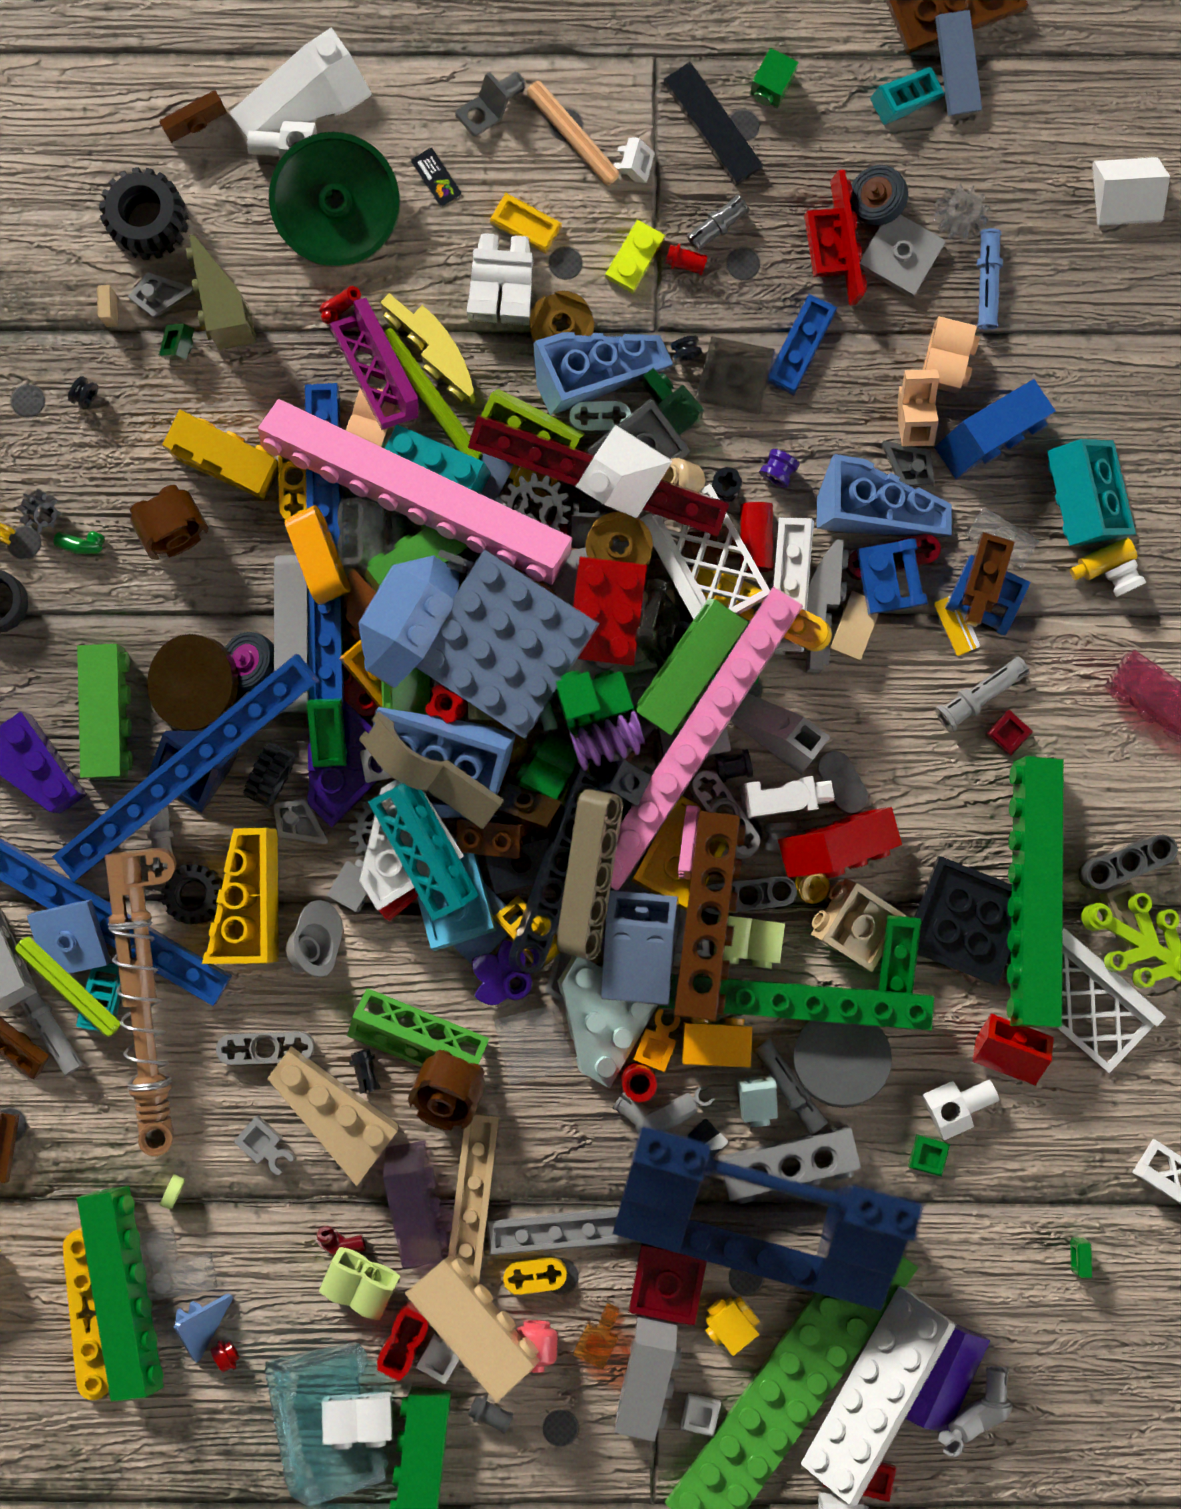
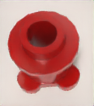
M438 684L432 688L433 696L431 702L425 708L429 716L437 715L442 717L446 723H452L465 716L468 710V701L450 689H446L444 685ZM450 701H452L451 709L448 707Z

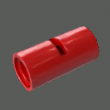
M768 502L742 503L740 505V537L759 571H772L773 504ZM740 554V570L744 561L742 554ZM749 565L746 572H752Z
M640 1062L631 1063L624 1069L621 1081L626 1096L635 1102H645L651 1099L657 1089V1081L652 1069ZM637 1074L645 1075L648 1078L646 1086L642 1089L631 1087L630 1080L633 1076Z

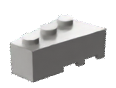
M637 1314L636 1332L634 1340H631L630 1358L627 1371L624 1374L616 1413L615 1433L655 1442L658 1428L664 1429L668 1408L663 1407L665 1398L670 1400L672 1398L675 1379L670 1378L672 1369L678 1370L682 1349L676 1348L677 1322Z

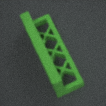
M369 988L366 989L352 1017L347 1037L422 1067L427 1058L434 1056L438 1050H446L455 1057L479 1065L490 1039ZM370 1001L382 1006L385 1013L375 1015L365 1011V1008ZM407 1016L413 1019L416 1026L406 1028L401 1026L396 1018ZM435 1028L444 1032L446 1039L435 1040L430 1037L428 1030ZM467 1041L479 1046L475 1056L462 1051L458 1043Z

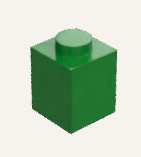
M770 48L752 80L750 95L754 96V99L764 106L772 105L778 108L796 75L799 62Z

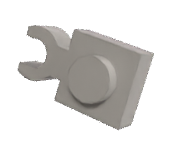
M259 1115L233 1141L257 1164L265 1157L269 1161L270 1170L276 1175H281L284 1171L277 1164L279 1156L286 1157L290 1162L296 1158L291 1150L279 1148L276 1145L282 1139V1136Z

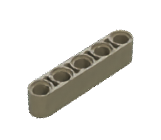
M587 789L579 797L557 934V948L562 953L592 960L595 959L601 949L623 809L622 799L618 795Z

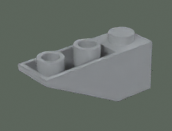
M748 693L730 719L734 725L800 775H802L830 738L829 735L804 716Z

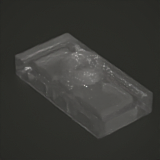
M985 507L980 510L965 537L977 544L983 532L1014 541L1015 544L1009 563L1019 570L1024 567L1039 542L1038 539Z

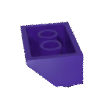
M956 1324L905 1419L925 1429L950 1432L949 1424L960 1410L990 1340Z

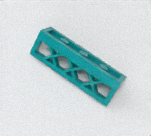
M402 783L368 801L432 921L463 907L479 896L422 790ZM388 798L392 799L397 809L396 818L387 814L381 802ZM402 830L411 834L414 840L412 848L404 845L401 839ZM418 860L425 862L429 867V878L421 875L418 871ZM434 889L443 893L449 905L439 909L433 898Z

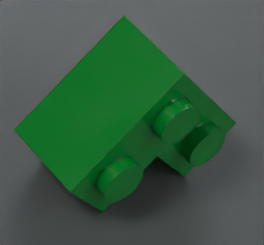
M613 670L603 671L595 675L593 680H591L589 672L572 671L562 675L561 680L555 681L558 699L569 734L571 732L572 735H577L579 727H583L585 731H590L592 723H596L599 728L603 727L605 719H609L612 724L616 723L617 716L622 715L625 720L629 719L630 712L634 711L622 671L616 673Z

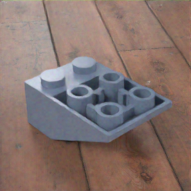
M610 890L605 929L601 999L669 1006L680 915V904L677 896Z

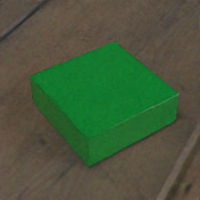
M916 1134L908 1167L942 1177L951 1144Z
M1083 1237L1071 1238V1271L1080 1278H1092L1091 1243Z

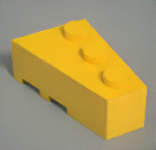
M180 409L162 443V446L175 460L264 500L278 471V461L273 457L274 455L265 451L261 445L253 447L245 443V439L230 431L225 433L217 429L214 424L202 418H196Z

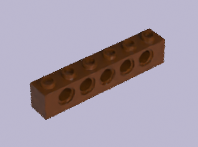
M699 811L675 1016L716 1021L717 1014H724L726 994L720 993L721 980H728L730 960L724 959L725 946H732L734 926L728 925L729 912L736 913L738 892H732L733 878L740 879L742 859L736 858L737 845L744 846L746 825H740V816ZM716 841H722L728 845L729 851L726 856L716 858L709 852L710 846ZM718 874L724 878L725 885L720 891L713 892L706 887L705 882L710 875ZM716 908L721 913L720 921L715 925H706L701 920V915L705 909ZM704 941H710L717 947L716 955L708 960L700 958L697 954L698 946ZM699 975H707L712 979L713 986L708 993L700 994L694 990L693 982Z

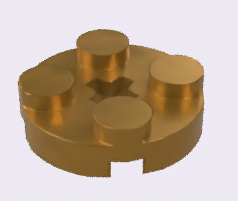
M557 291L546 298L544 296L537 301L530 314L529 324L533 342L563 332H574L575 335L591 336L594 333V318L589 305L581 296L573 292ZM562 317H566L567 324L571 327L562 332L557 331V326L553 324L554 320L560 321Z
M624 512L608 513L597 519L592 525L586 539V555L589 558L648 565L653 548L652 535L647 525L639 518L636 519L633 516L626 515ZM619 538L621 542L627 541L629 546L625 548V553L619 554L610 550L614 545V539Z

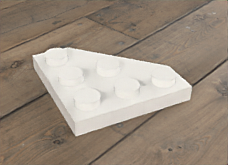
M394 780L381 788L380 795L402 783ZM426 796L459 859H461L464 855ZM388 798L381 802L387 814L396 818L397 809L392 799ZM375 816L359 882L375 908L379 910L413 889L414 886ZM402 830L401 839L404 845L412 848L414 840L411 834ZM418 860V871L421 875L429 878V867L425 862Z

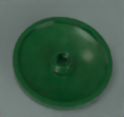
M323 132L300 140L282 156L271 178L269 207L277 231L294 252L318 265L346 267L369 259L388 242L398 222L400 192L390 164L373 145L362 138L348 133Z

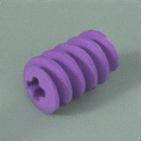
M635 711L630 712L629 723H627L622 715L617 716L615 727L609 719H605L602 731L596 723H592L589 735L583 727L578 728V737L576 739L570 732L579 764L584 771L588 770V759H592L598 767L601 766V755H605L611 763L614 762V751H618L621 757L625 759L627 758L628 747H631L634 753L638 755L640 754V744L644 743L645 745Z

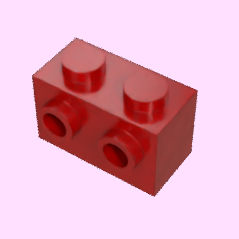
M991 1013L975 1039L972 1062L1036 1086L1052 1062L1054 1037L1029 1027L1010 1026V1020Z

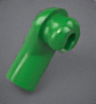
M90 531L86 540L64 532H57L53 539L55 547L74 554H98L103 550L102 545L105 542V536L95 531Z

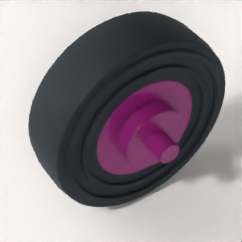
M244 632L232 638L225 648L230 652L237 667L238 690L252 691L274 672V644L267 637L255 632Z

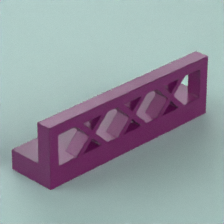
M367 298L354 301V316L330 323V329L381 430L418 418V397ZM357 326L361 333L358 340L355 341L344 337L341 331ZM359 351L373 356L374 359L370 366L356 361L355 358ZM371 376L385 380L386 386L383 392L369 387L368 383ZM386 401L397 405L401 412L384 417L381 408Z

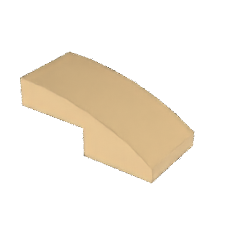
M851 591L830 644L831 651L858 662L863 656L879 614L868 615L864 595Z

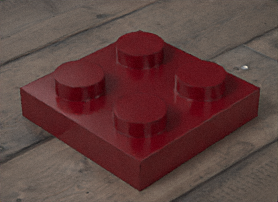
M641 1243L628 1312L695 1326L707 1261Z

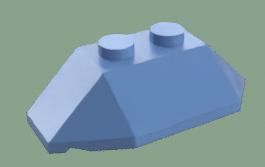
M434 555L391 566L359 621L361 644L365 658L364 665L367 672L392 688H396L423 660L453 608V598L458 592L461 573L447 567L446 563Z

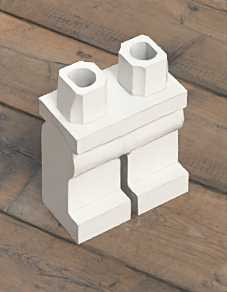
M482 233L478 249L474 248L470 293L467 303L468 321L497 323L500 289H503L500 307L501 323L530 325L533 254L530 253L528 237L512 236L510 251L498 250V235Z
M813 776L788 782L775 789L761 790L760 781L746 783L739 787L742 809L748 819L787 814L799 810L800 814L809 813L818 809L817 804L834 801L831 780L814 783Z

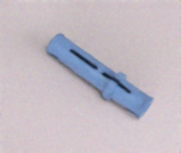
M988 228L980 231L981 252L980 258L977 259V268L980 269L979 320L977 327L982 330H993L999 327V269L1003 267V259L1000 258L1001 230Z

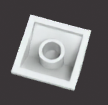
M1158 157L1103 160L1092 163L1098 226L1162 222L1170 175Z

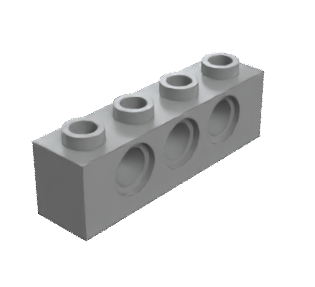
M848 1125L718 1156L721 1161L750 1169L760 1165L766 1168L767 1174L810 1186L819 1185L822 1183L821 1178L833 1175L835 1180L854 1176L853 1170L861 1169L852 1129ZM822 1149L829 1150L831 1154L829 1163L824 1166L816 1165L814 1162L815 1154ZM789 1157L796 1158L799 1163L798 1169L792 1174L783 1173L781 1170L783 1161ZM723 1176L727 1195L730 1201L736 1200L737 1204L754 1201L757 1199L756 1194L768 1191L770 1196L784 1194Z

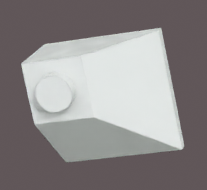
M615 425L576 487L602 504L638 518L672 463V460Z

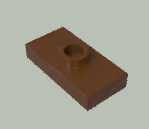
M213 90L160 119L159 123L169 141L173 143L189 133L202 131L207 127L208 123L226 114L227 111L217 91Z
M0 1017V1054L34 1080L42 1072L49 1055L35 1045L25 1033L19 1032Z

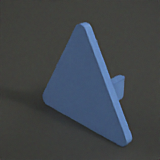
M229 1293L204 1307L192 1301L189 1305L188 1313L181 1309L177 1310L174 1329L194 1362L201 1360L232 1302L233 1296Z

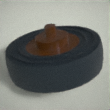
M871 166L862 171L852 183L851 209L855 211L856 216L861 221L869 225L879 226L892 222L903 212L907 204L908 187L906 181L896 169L890 166Z

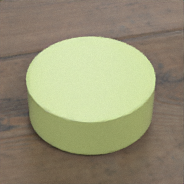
M173 1174L159 1206L169 1210L173 1209L185 1183L183 1177Z

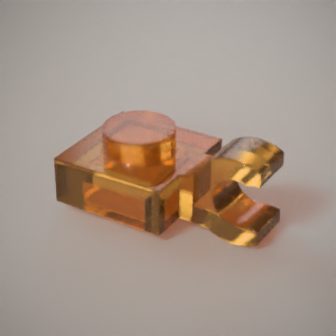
M607 1302L597 1325L587 1321L573 1350L574 1356L602 1370L604 1369L618 1340V1335L610 1332L619 1315L618 1307Z

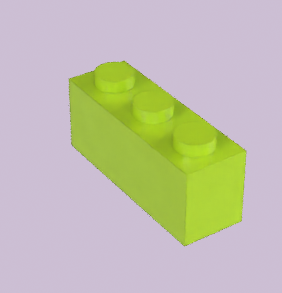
M500 389L491 393L481 414L487 418L578 449L585 435L584 432Z

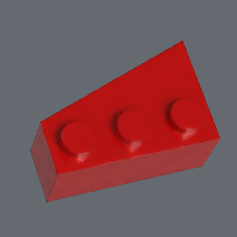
M892 807L867 810L833 821V824L818 830L816 827L805 830L806 834L786 836L777 839L788 878L825 873L826 878L841 876L846 873L844 868L855 869L868 865V858L877 860L891 855V849L902 845Z

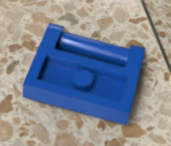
M907 539L895 543L859 548L857 550L868 615L928 604L927 595L922 592L915 550L918 549L916 539ZM902 553L909 597L901 598L893 554Z
M972 554L968 557L945 606V609L953 613L959 611L965 615L967 614L969 606L962 604V597L974 559ZM1006 571L996 604L1006 610L1002 617L992 612L984 611L981 622L995 628L996 633L1005 636L1012 625L1031 582Z

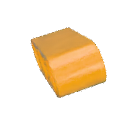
M314 505L286 518L285 526L310 594L318 605H322L350 592L348 578L321 510Z

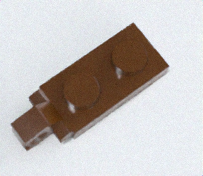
M985 532L980 535L963 593L962 604L969 606L964 624L977 627L978 624H981L984 611L991 613L993 607L997 604L1015 544L1014 541Z

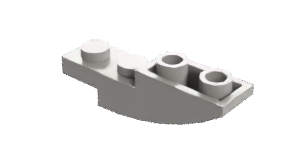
M837 539L826 552L809 581L807 611L823 619L829 624L830 628L832 614L826 613V609L836 610L840 606V601L845 602L847 583L841 582L842 569H847L848 550L843 549L844 540ZM830 646L815 652L807 650L806 673L819 674L823 670V665L828 666Z

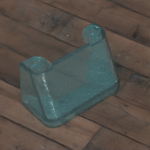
M351 1342L276 1358L265 1363L266 1381L286 1485L290 1495L308 1507L386 1481L384 1469L387 1468V1458L382 1448L366 1447L365 1442H354L351 1448L334 1450L331 1448V1444H323V1398L332 1395L361 1394L358 1377L363 1375L364 1368L368 1366V1359L365 1349L360 1346V1343Z

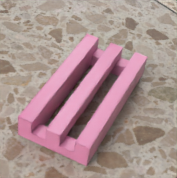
M686 806L678 874L681 879L691 880L700 811L698 806Z

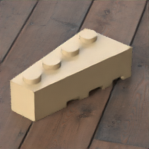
M292 1046L267 1078L356 1186L398 1131V1124L310 1059L304 1057Z

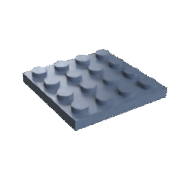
M484 550L454 596L453 608L425 657L416 668L521 737L526 738L557 691L555 681L561 680V676L570 671L599 626V623Z

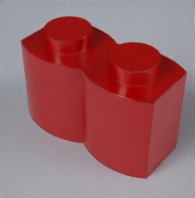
M410 1300L401 1307L393 1324L392 1333L386 1339L377 1360V1371L397 1381L403 1379L410 1370L417 1347L423 1341L430 1325Z

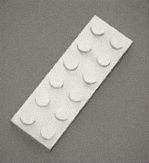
M900 1286L801 1462L803 1467L851 1506H857L956 1327V1324L912 1292Z

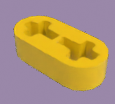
M557 1257L515 1261L507 1266L503 1282L509 1292L518 1295L559 1289L565 1283L567 1269L564 1262ZM548 1265H554L555 1270H561L562 1274L556 1276V1281L550 1282L548 1276L537 1277V1273H544L547 1271ZM520 1269L522 1275L533 1274V1278L523 1280L522 1286H517L515 1281L509 1280V1277L514 1276V1270Z

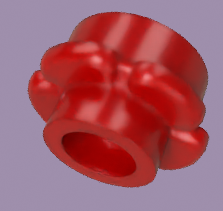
M218 1340V1345L210 1349L216 1365L222 1373L231 1368L236 1370V1361L240 1359L237 1349L231 1341L225 1344L224 1341Z

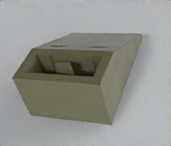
M194 234L189 235L191 247L186 248L189 265L191 268L194 267L197 279L192 280L195 298L200 299L203 311H198L201 330L206 332L208 341L213 340L219 350L257 343L252 313L242 294Z

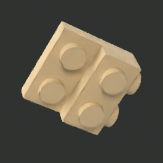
M845 878L843 882L836 883L830 890L829 898L831 902L826 910L819 911L813 918L812 927L814 930L811 935L872 972L883 954L887 915L906 917V915L863 886Z

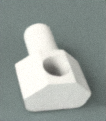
M283 121L280 133L249 131L247 137L248 154L279 156L280 161L293 143L317 134L316 124Z
M990 1080L962 1092L958 1090L954 1081H951L922 1095L935 1127L943 1140L973 1128L971 1113L1000 1101L998 1093ZM953 1102L956 1107L954 1116L950 1119H944L941 1115L943 1105Z

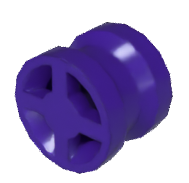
M772 449L768 455L769 462L761 467L759 474L770 483L787 488L790 483L791 473L797 471L800 463L791 455L778 449Z

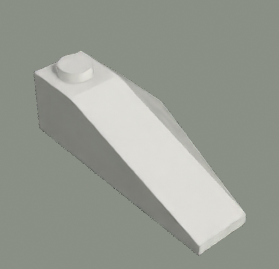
M331 27L297 51L230 111V115L247 138L249 131L280 132L283 121L312 123L317 121L316 118L335 114V116L344 114L372 96V93L350 53Z

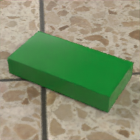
M342 698L308 700L307 713L313 767L346 766L348 762Z

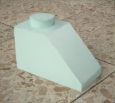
M770 1075L736 1079L741 1118L744 1123L750 1122V1127H761L770 1125V1119L778 1118L776 1081Z

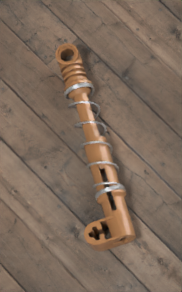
M153 848L105 855L112 911L111 916L108 918V925L110 926L109 931L114 933L117 952L112 960L118 965L120 986L116 992L122 997L123 1006L130 1007V1012L121 1019L120 1024L124 1028L132 1030L134 1043L126 1048L124 1056L131 1061L137 1062L138 1074L131 1078L127 1085L129 1086V1094L138 1103L135 1105V1110L139 1111L136 1113V1118L140 1119L137 1122L139 1147L149 1156H160L169 1150L174 1135L171 1116H167L171 1113L170 1108H168L170 1104L169 1100L166 1099L169 1097L168 1092L172 1088V1078L159 1072V1068L169 1065V1062L157 1061L155 1037L164 1035L166 1031L154 1030L151 1007L160 1004L162 1000L157 999L154 973L158 969L153 967L150 942L155 938L149 936L148 926L153 922L151 921V913L146 910L143 886L167 882L176 869V860L170 851L164 848ZM146 855L147 865L153 864L155 857H160L161 863H167L168 867L163 869L162 874H157L156 869H149L148 879L142 880L139 856ZM125 895L130 897L132 918H128ZM129 929H133L134 934H130ZM130 937H134L135 945L131 946ZM136 948L137 957L132 958L131 949ZM130 1015L132 1027L126 1026L123 1023L124 1019ZM134 1046L136 1059L127 1055L128 1050ZM158 1129L165 1134L166 1138L160 1143H153L148 1139L147 1133L150 1130Z

